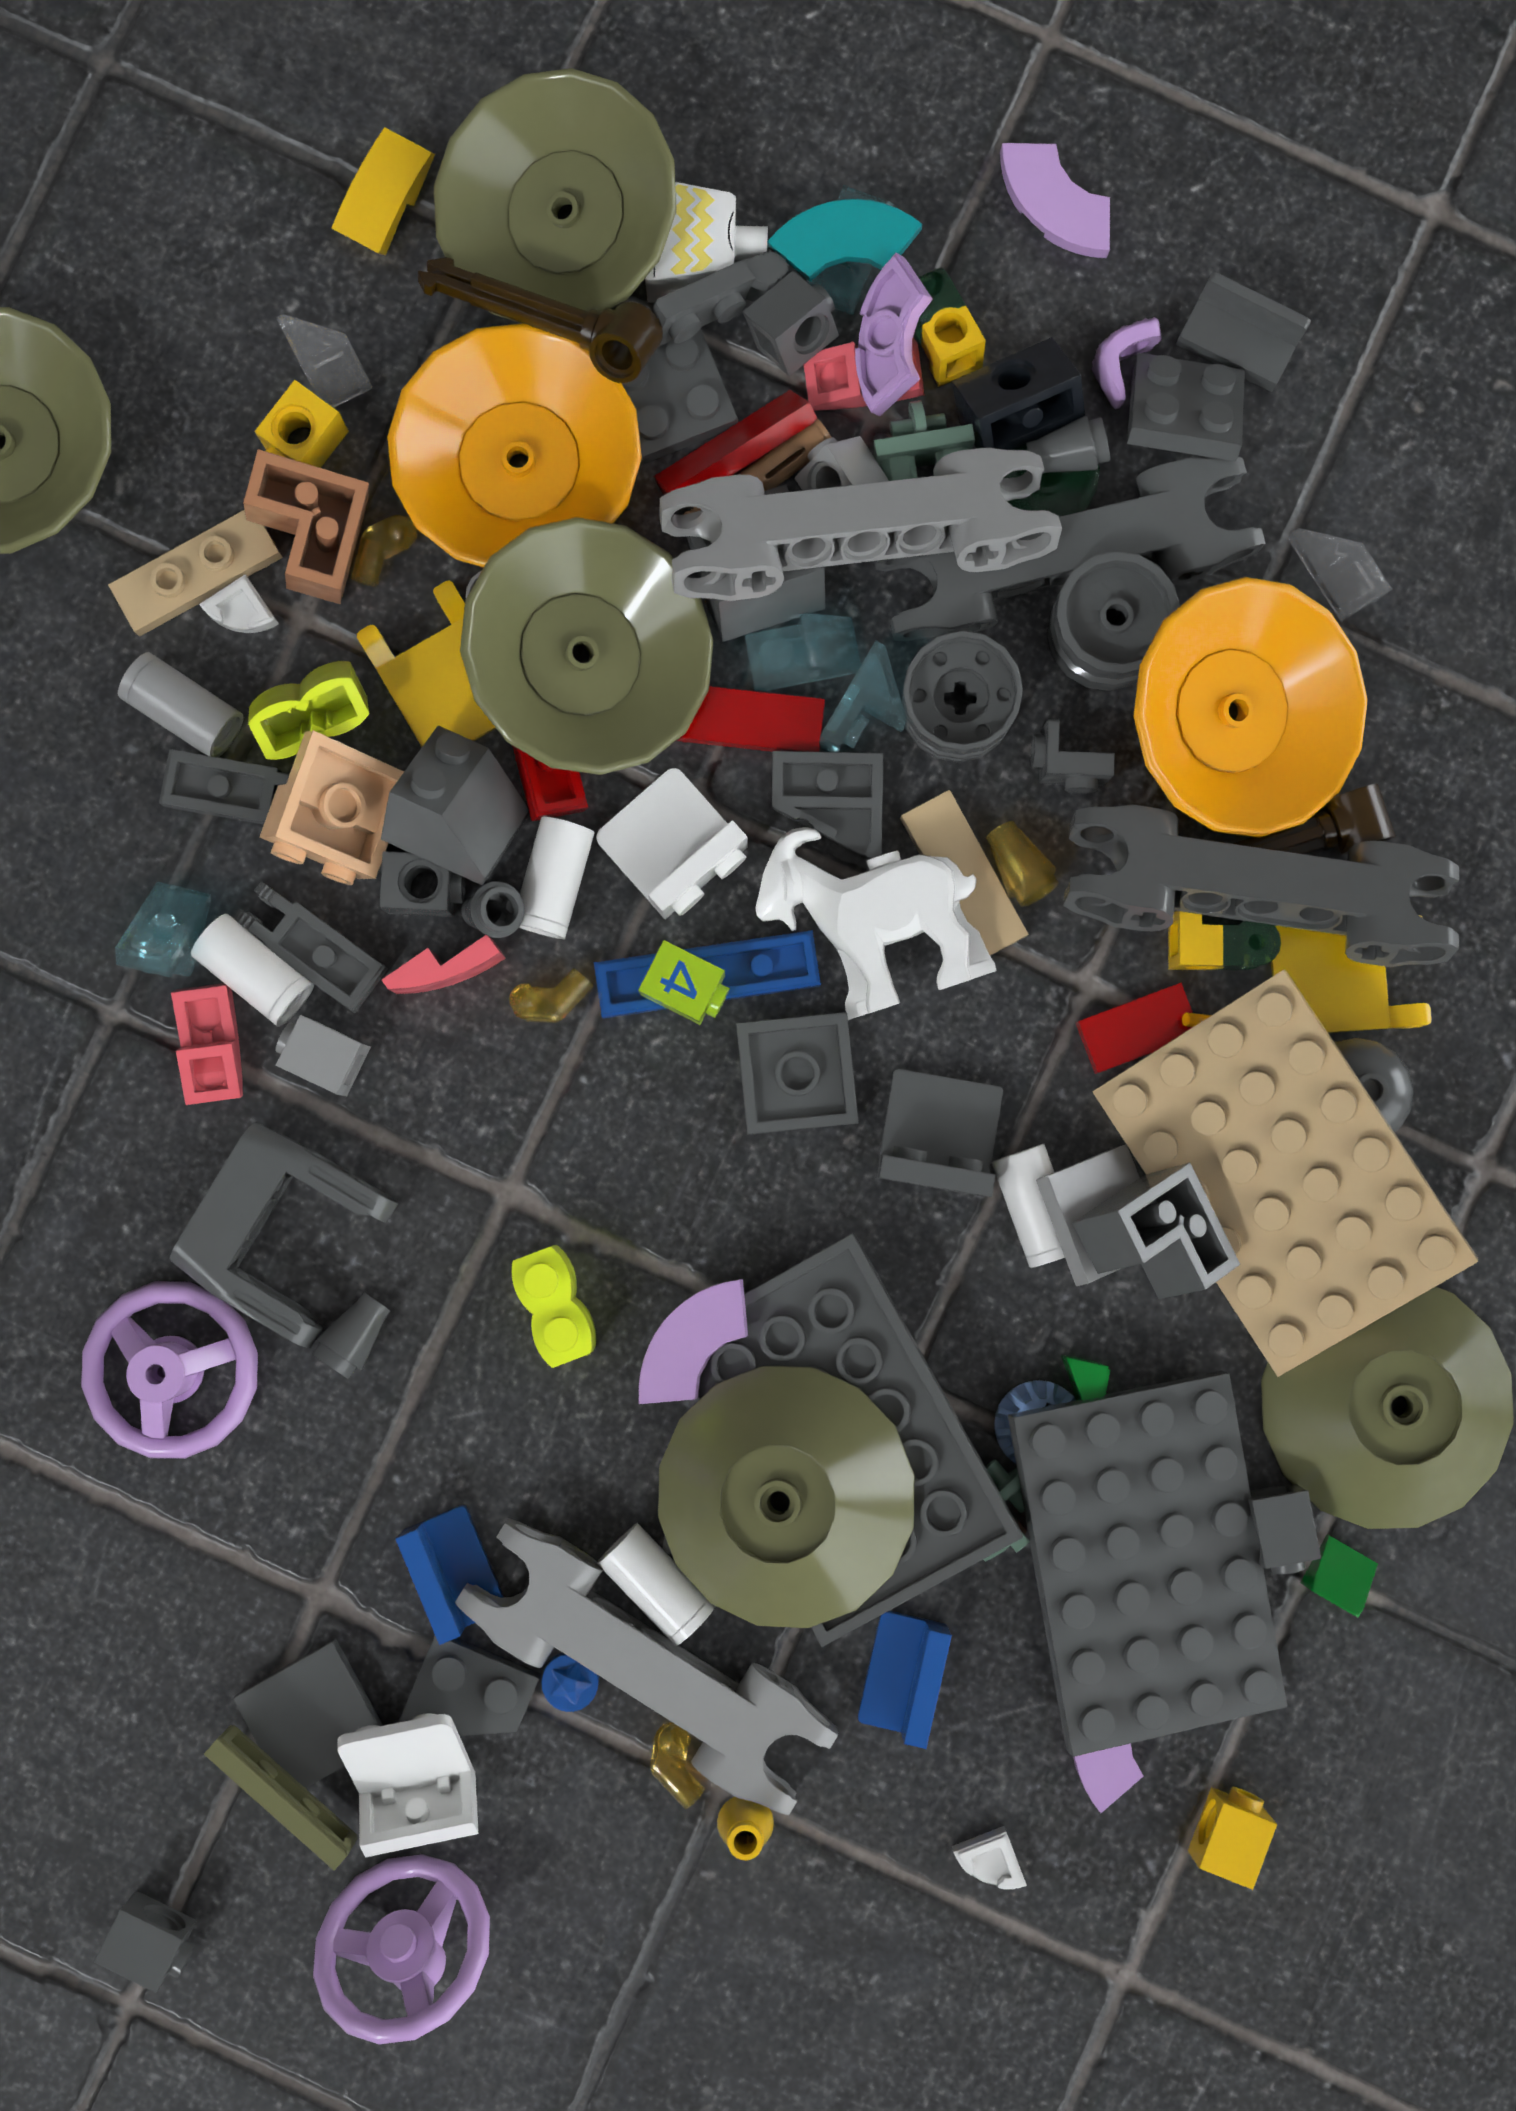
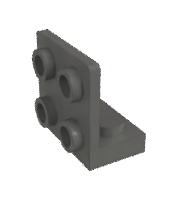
M902 1069L895 1070L892 1076L875 1178L992 1197L996 1174H991L990 1168L1003 1089L995 1085Z

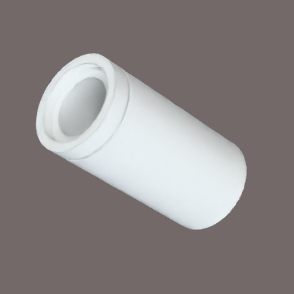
M541 817L520 891V896L524 903V917L519 928L552 938L565 939L593 841L594 831L569 821L552 817Z
M223 914L215 919L199 936L191 950V956L277 1027L285 1024L297 1013L314 988V984L290 967L229 914Z
M1040 1144L991 1162L1029 1267L1033 1268L1065 1258L1036 1179L1054 1172L1045 1145Z
M638 1523L627 1530L597 1562L604 1572L675 1646L685 1641L716 1607L702 1595L676 1566L674 1560Z

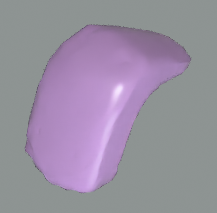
M1155 317L1145 318L1131 325L1122 326L1117 331L1111 333L1108 338L1099 344V348L1096 349L1095 359L1092 361V372L1114 409L1120 408L1126 398L1119 361L1136 355L1137 352L1151 351L1162 339L1159 320Z

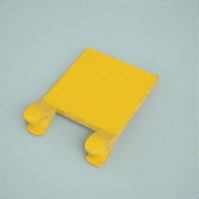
M450 580L436 586L433 589V593L451 625L398 656L394 657L375 625H368L357 633V639L421 747L438 725L472 741L496 729L474 701L460 653L465 603Z
M1284 926L1268 927L1272 977L1286 969L1328 1033L1420 1028L1431 1023V1008L1427 1003L1389 1006L1386 967L1360 963L1348 958L1345 954V935Z

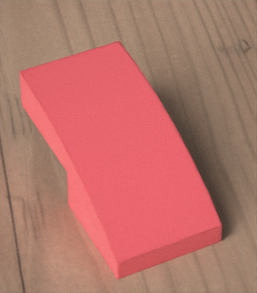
M914 337L912 338L913 363L920 380L897 401L925 395L918 342ZM855 342L823 349L804 364L808 401L814 411L867 406L861 393L856 371L855 348H858Z
M485 935L444 964L436 953L427 948L383 978L382 981L387 989L396 994L432 991L472 978L506 958L494 940Z
M225 983L174 990L171 992L181 1046L176 1050L185 1105L241 1098L243 1096L242 1067L232 989Z

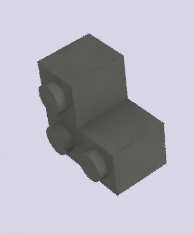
M1190 1162L1142 1176L1073 1222L1098 1274L1141 1264L1158 1299L1206 1290L1240 1265Z

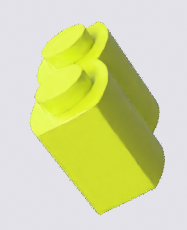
M331 662L314 669L300 684H282L261 693L249 706L248 725L266 759H284L298 753L304 733L314 730L327 737L344 734L360 725L369 715L368 699L351 662Z
M554 1245L513 1260V1286L521 1303L533 1314L531 1323L533 1340L544 1361L554 1368L590 1354L596 1346V1329L588 1309L576 1297V1275L566 1253L559 1246Z

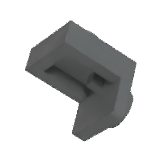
M1047 719L1041 729V734H1033L1031 767H1040L1039 783L1065 784L1066 792L1086 794L1098 792V786H1105L1114 776L1115 753L1059 751V719Z

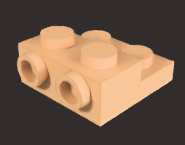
M314 730L304 733L287 783L277 787L259 838L274 843L271 854L283 860L303 864L307 857L324 864L321 874L336 882L353 885L355 878L376 879L382 863V853L386 851L388 842L381 840L389 792L404 771Z

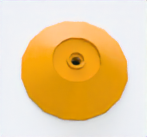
M524 323L476 328L433 351L402 388L387 436L392 486L416 529L455 560L483 568L490 556L528 528L575 517L614 523L629 504L642 460L637 410L622 383L611 381L600 374L590 359L589 351L582 349L580 343ZM516 454H523L528 457V462L523 467L515 468L509 464L510 459Z
M1242 577L1200 589L1162 621L1139 665L1133 717L1145 766L1175 808L1214 832L1260 838L1304 824L1340 792L1362 750L1368 699L1357 651L1327 608L1291 584ZM1231 702L1235 703L1238 710L1235 720L1229 715Z

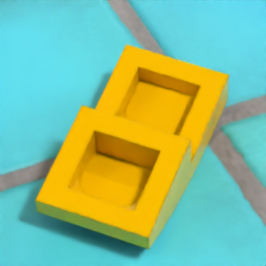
M384 127L357 171L331 228L378 254L386 255L406 205L414 206L435 153Z

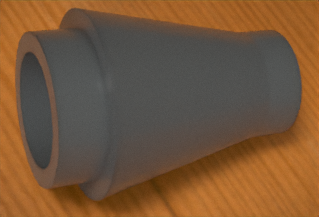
M1087 415L1037 440L1026 443L1027 451L1041 456L1044 465L1043 473L1098 470V464L1111 461L1105 427L1101 417L1088 420Z
M499 881L490 882L480 887L473 896L465 900L462 906V917L469 926L477 928L483 934L493 938H502L514 933L521 925L524 917V903L518 891L511 885Z
M363 1292L359 1299L316 1338L320 1343L312 1355L347 1379H350L357 1368L361 1371L363 1370L382 1324L391 1311Z

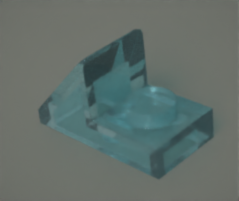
M803 613L799 614L798 625L745 635L754 691L757 692L862 673L852 617Z
M875 641L820 735V748L826 752H841L845 744L853 749L856 747L870 719L863 716L864 711L900 732L904 730L906 716L886 646L878 641Z
M157 882L115 947L116 965L172 977L173 973L190 976L196 963V959L191 956V950L204 931L211 903V894Z

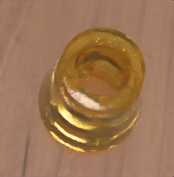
M1014 821L998 826L987 835L986 840L991 846L990 849L1008 897L1016 898L1021 907L1035 903L1058 886L1059 882L1054 876L1056 867L1024 832L1017 827Z

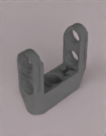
M255 1122L237 1142L175 1244L170 1255V1261L214 1296L289 1341L311 1349L323 1327L313 1319L310 1311L238 1268L293 1177L357 1215H370L385 1223L388 1222L398 1202L311 1148Z

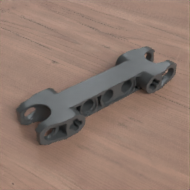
M1190 457L1152 467L1136 477L1140 498L1059 517L1062 531L1057 549L1040 558L1021 562L1006 569L968 572L962 570L957 565L954 552L874 561L875 569L884 572L907 568L919 571L928 578L933 588V597L926 604L900 612L899 615L892 617L890 629L893 640L935 639L940 635L958 631L977 633L989 629L999 622L994 601L1063 585L1072 571L1089 558L1113 551L1139 554L1153 563L1158 562V566H1160L1174 585L1209 577L1228 565L1259 553L1266 544L1262 528L1250 527L1240 530H1226L1216 526L1209 519L1205 511V497L1230 489L1233 485L1241 482L1242 476L1247 473L1243 458L1238 457L1235 462L1217 458ZM1044 532L1031 534L1019 539L1032 540L1041 536Z
M1133 804L1118 807H1088L1075 811L1069 825L1068 839L1078 846L1104 853L1112 860L1116 867V872L1110 875L1081 874L1071 877L1064 891L1063 906L1077 914L1100 920L1113 927L1138 931H1160L1169 928L1173 924L1174 911L1339 934L1346 936L1345 954L1348 958L1360 963L1385 967L1448 962L1459 950V934L1450 927L1424 920L1415 912L1410 902V897L1435 898L1441 895H1448L1453 885L1459 882V866L1447 858L1424 852L1410 845L1385 841L1360 842L1348 850L1347 861L1208 841L1178 836L1179 818L1168 810Z

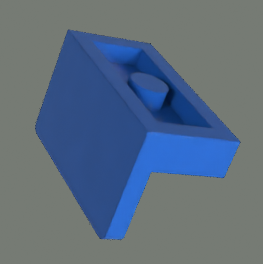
M465 1505L457 1506L408 1527L395 1538L439 1645L460 1637L465 1627L475 1623L455 1604L467 1583L477 1585L497 1597H504L468 1508Z
M893 1611L880 1615L857 1714L859 1722L901 1732L904 1744L927 1749L952 1637L947 1624Z

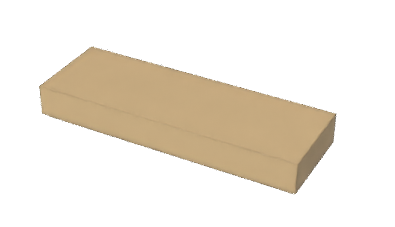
M950 790L901 815L900 819L920 855L947 857L958 866L963 876L969 877L974 874L976 877L974 891L969 897L959 901L960 908L967 922L979 931L990 956L1029 935Z

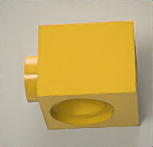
M294 380L254 432L265 447L266 452L321 468L349 430L336 409ZM301 427L311 429L308 438L302 443H287L289 435L295 429Z
M1211 1787L1188 1848L1190 1856L1199 1869L1249 1889H1254L1277 1827V1823L1263 1808L1264 1801L1261 1798L1237 1787H1232L1229 1794Z

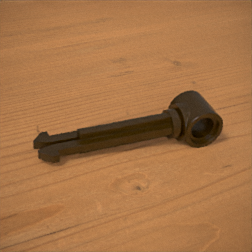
M448 257L428 260V272L418 271V282L424 294L433 296L437 291L471 303V305L580 343L582 349L589 351L590 359L597 371L607 379L617 383H628L635 380L663 338L662 326L657 316L649 308L636 302L622 303L615 310L606 308L603 312L594 309L587 312L480 273H472L455 267L454 259Z
M1372 784L1333 797L1324 806V811L1315 813L1312 818L1302 825L1260 838L1250 837L1232 844L1304 855L1320 849L1326 851L1336 848L1341 855L1348 854V850L1353 845L1360 842L1387 841L1396 837L1379 785Z

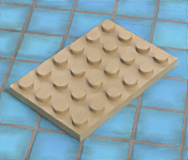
M1286 969L1092 1091L1145 1174L1191 1163L1240 1262L1238 1267L1216 1283L1277 1377L1478 1262V1257Z

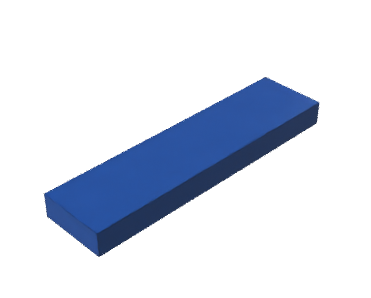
M813 930L683 949L725 970V977L721 984L730 988L725 1000L820 987L821 985ZM657 953L594 962L601 1016L603 1019L667 1009L641 996L638 991Z

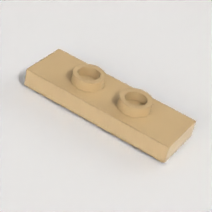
M245 510L110 583L108 586L133 631L140 637L202 603L243 575L249 577L283 557L266 527L247 521Z

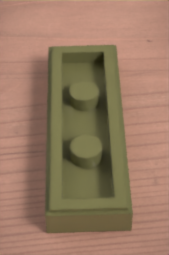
M230 1725L204 1753L211 1762L331 1869L335 1871L348 1856L358 1839L357 1834L235 1725Z

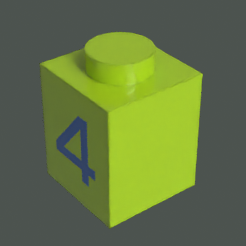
M663 940L638 991L641 996L701 1025L706 1014L713 1018L717 1016L730 988L721 984L725 977V970Z

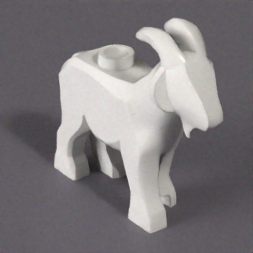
M809 827L792 829L778 840L762 876L755 907L757 917L762 921L781 920L788 925L791 931L796 930L794 907L800 903L805 905L819 929L834 945L842 959L849 986V992L845 1001V1011L847 1012L848 1020L900 1003L886 963L885 945L910 939L923 932L934 940L941 949L943 962L936 981L939 990L996 971L995 963L989 955L979 931L967 922L960 908L959 901L966 899L974 891L976 877L974 874L969 877L963 876L958 866L949 858L916 855L901 860L899 851H894L868 860L867 864L870 871L850 878L840 879L798 857L795 853L796 849L803 843L816 841L821 838L817 830Z

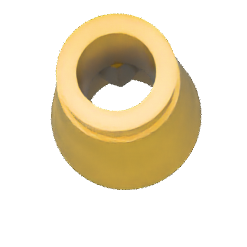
M732 1797L722 1806L717 1819L720 1837L729 1848L731 1854L740 1860L755 1858L769 1840L774 1826L773 1815L769 1808L736 1797ZM741 1831H749L753 1833L750 1836L748 1834L747 1836L738 1835V1833Z

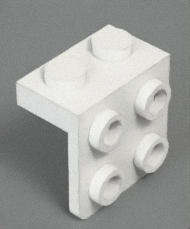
M676 768L669 769L600 828L596 835L599 846L664 919L668 918L674 911L681 916L691 909L704 896L701 888L716 875L724 879L746 859L743 851L748 848V837L733 820L727 823L689 779Z
M421 1714L409 1721L385 1726H364L355 1732L343 1734L338 1738V1753L359 1792V1845L365 1857L478 1834L475 1770L455 1724L449 1715Z

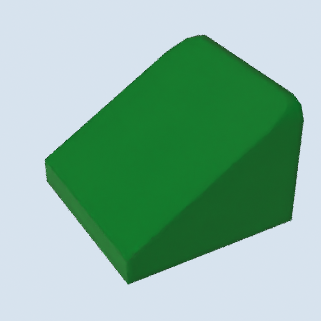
M1061 1354L1076 1400L1081 1399L1083 1401L1106 1395L1110 1375L1109 1366L1100 1362Z
M1327 1534L1319 1548L1321 1559L1312 1560L1300 1583L1312 1592L1359 1618L1365 1607L1378 1563Z

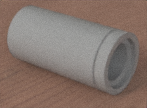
M150 652L140 655L130 665L118 689L120 699L207 756L220 757L230 747L243 723L244 717L240 711Z

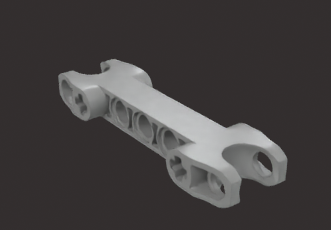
M995 448L952 452L942 457L936 463L933 469L934 476L767 495H765L763 482L752 475L713 477L665 494L660 498L659 507L662 532L675 537H701L712 543L707 547L685 551L672 559L671 580L674 593L688 598H710L726 601L759 598L775 592L782 586L784 581L783 571L954 552L957 565L962 570L968 572L1006 569L1021 562L1040 558L1057 549L1062 526L1059 516L1050 511L1021 510L1007 502L1028 497L1040 489L1041 476L1044 471L1041 456L1026 450H1002ZM1027 470L1026 473L1019 477L1004 478L1013 471ZM684 507H697L701 509L700 511L685 515L674 514L677 510ZM1044 532L1041 536L1032 540L1019 539L1031 534ZM711 571V573L705 577H687L688 575L694 572Z
M508 1518L496 1537L502 1542V1545L517 1554L525 1562L529 1571L528 1587L522 1593L513 1597L500 1598L488 1593L477 1585L467 1583L455 1604L485 1631L494 1644L533 1667H543L554 1647L703 1741L691 1763L704 1777L736 1798L752 1801L773 1811L789 1815L797 1803L795 1798L796 1791L790 1787L788 1782L767 1767L764 1761L767 1748L776 1739L785 1735H798L820 1747L830 1749L838 1736L837 1726L816 1709L795 1685L760 1664L752 1663L740 1683H737L679 1645L675 1646L668 1638L591 1590L603 1571L595 1559L560 1536L544 1533Z

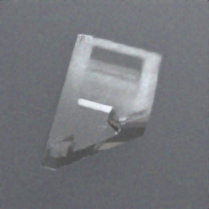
M285 314L276 317L315 395L334 408L373 388L345 333Z
M1298 528L1289 535L1288 540L1341 622L1392 590L1363 543Z

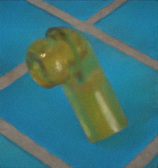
M401 515L390 516L364 530L351 575L352 580L368 586H378L384 560L407 550L418 537V530L411 518Z
M573 968L555 988L531 987L529 983L517 985L510 992L509 1004L516 1016L527 1022L556 1023L564 1019L594 986Z
M670 1722L663 1724L653 1737L650 1771L684 1809H688L700 1798L705 1788L685 1768L688 1746L691 1745L690 1733Z

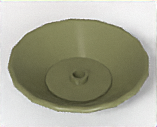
M573 68L523 74L483 97L450 137L434 184L436 238L444 256L454 259L455 267L472 273H480L590 312L592 309L603 312L606 308L611 309L626 301L660 261L676 215L675 160L654 114L618 82ZM568 204L572 205L571 214L565 219H558V212L561 207ZM490 312L491 314H494V315H497V316H500V317H503V318L512 320V319H510V318H507V317H504V316L495 314V313H493V312Z
M0 307V437L6 438L4 447L0 449V554L14 553L58 534L93 498L111 454V403L92 359L55 324L10 307Z
M575 517L528 528L489 557L465 600L460 653L474 701L506 742L550 768L603 775L650 762L687 732L709 691L714 641L702 599L688 598L674 593L671 580L672 559L674 558L669 552L627 526ZM582 646L586 648L590 656L589 662H578L573 657V647Z
M1436 1286L1277 1377L1267 1362L1261 1379L1263 1431L1284 1477L1292 1484H1297L1308 1490L1310 1501L1320 1511L1366 1529L1419 1528L1463 1508L1497 1471L1514 1424L1512 1375L1491 1328L1454 1293ZM1402 1395L1406 1399L1407 1407L1404 1413L1396 1416L1391 1410V1404L1396 1397Z
M760 1366L716 1383L679 1419L659 1465L658 1518L676 1566L711 1604L756 1626L810 1628L856 1611L893 1576L914 1528L915 1475L896 1426L860 1388L814 1367ZM781 1491L789 1497L790 1507L787 1511H777L772 1507L770 1497L773 1492Z

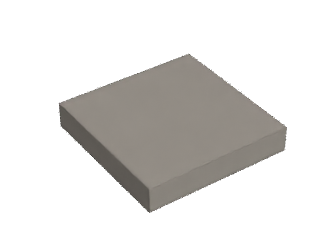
M1127 1144L1112 1148L1036 1179L1076 1286L1089 1284L1117 1271L1097 1273L1073 1222L1140 1178Z

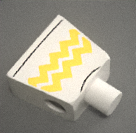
M675 182L676 215L660 261L645 278L648 302L655 303L656 299L734 264L735 260L741 261L744 259L745 261L758 254L763 255L764 252L767 253L768 226H736V196L730 192Z

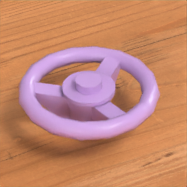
M154 1281L122 1294L96 1319L82 1351L81 1387L93 1419L118 1445L148 1458L185 1459L217 1446L243 1421L257 1389L258 1352L246 1321L231 1305L214 1296L205 1288L191 1282ZM158 1303L186 1304L209 1314L227 1333L228 1339L197 1348L191 1341L179 1336H164L153 1340L130 1316ZM112 1337L129 1363L126 1378L130 1390L140 1399L142 1430L131 1426L113 1408L103 1383L104 1355ZM236 1360L235 1385L225 1408L203 1428L183 1436H168L173 1403L189 1398L198 1390L206 1369Z
M424 1854L386 1859L357 1875L331 1903L316 1937L313 1978L324 2011L347 2034L376 2044L416 2040L448 2022L475 1991L489 1955L490 1916L477 1884L454 1863ZM420 1877L436 1882L417 1912L408 1909L394 1911L383 1917L375 1925L371 1933L343 1929L350 1914L368 1894L391 1881ZM456 1900H459L468 1924L467 1953L457 1978L441 1997L433 2003L434 1986L442 1977L446 1965V1955L442 1946ZM336 1955L368 1965L379 1978L394 1983L402 1991L407 2017L384 2020L361 2012L343 1994L335 1970Z

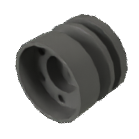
M958 631L938 636L919 650L907 668L901 700V711L905 729L919 748L936 759L959 763L983 757L999 746L1019 713L1023 687L1017 664L1004 646L987 635ZM956 690L963 691L964 700L973 701V704L967 705L965 713L962 715L955 714L954 705L944 703V701L951 700L953 691Z

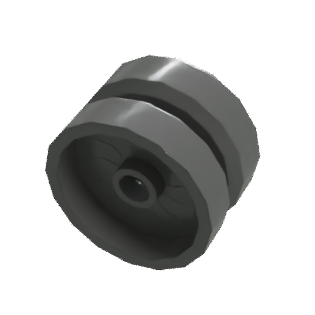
M1113 551L1089 558L1072 571L1050 611L1047 639L1053 659L1066 676L1086 688L1112 691L1134 685L1138 681L1139 665L1162 621L1180 607L1174 584L1160 566L1139 554ZM1116 622L1119 624V626L1111 625Z

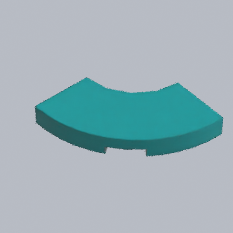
M862 199L837 200L812 207L798 214L778 229L767 243L771 250L782 255L790 266L811 282L826 268L847 261L869 263L882 270L895 253L900 255L904 253L922 230V223L902 210L885 203Z

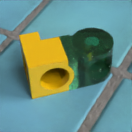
M942 267L918 277L933 300L919 317L915 329L916 335L930 361V371L938 387L983 368L986 343L984 336L950 276Z
M1175 911L1173 924L1168 928V970L1246 971L1255 969L1275 959L1280 951V934L1274 925L1243 921L1236 925H1202L1201 914Z

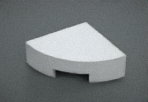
M243 575L199 604L215 622L232 631L256 633L271 629L279 624L246 575Z
M1004 1826L952 1846L954 1855L961 1867L978 1880L1001 1889H1016L1027 1886Z

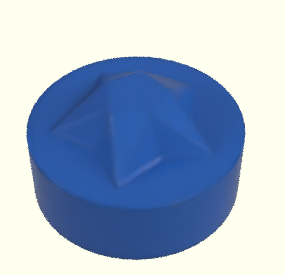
M563 1652L555 1655L549 1661L542 1676V1691L545 1698L553 1707L565 1712L578 1711L589 1705L594 1699L599 1686V1675Z

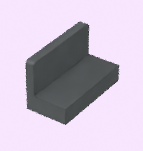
M1212 272L1175 345L1213 364L1245 370L1244 379L1272 392L1311 320L1217 272Z

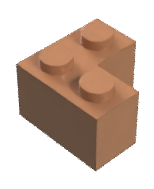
M258 449L243 502L246 520L295 535L285 571L286 589L341 604L368 503L369 483Z

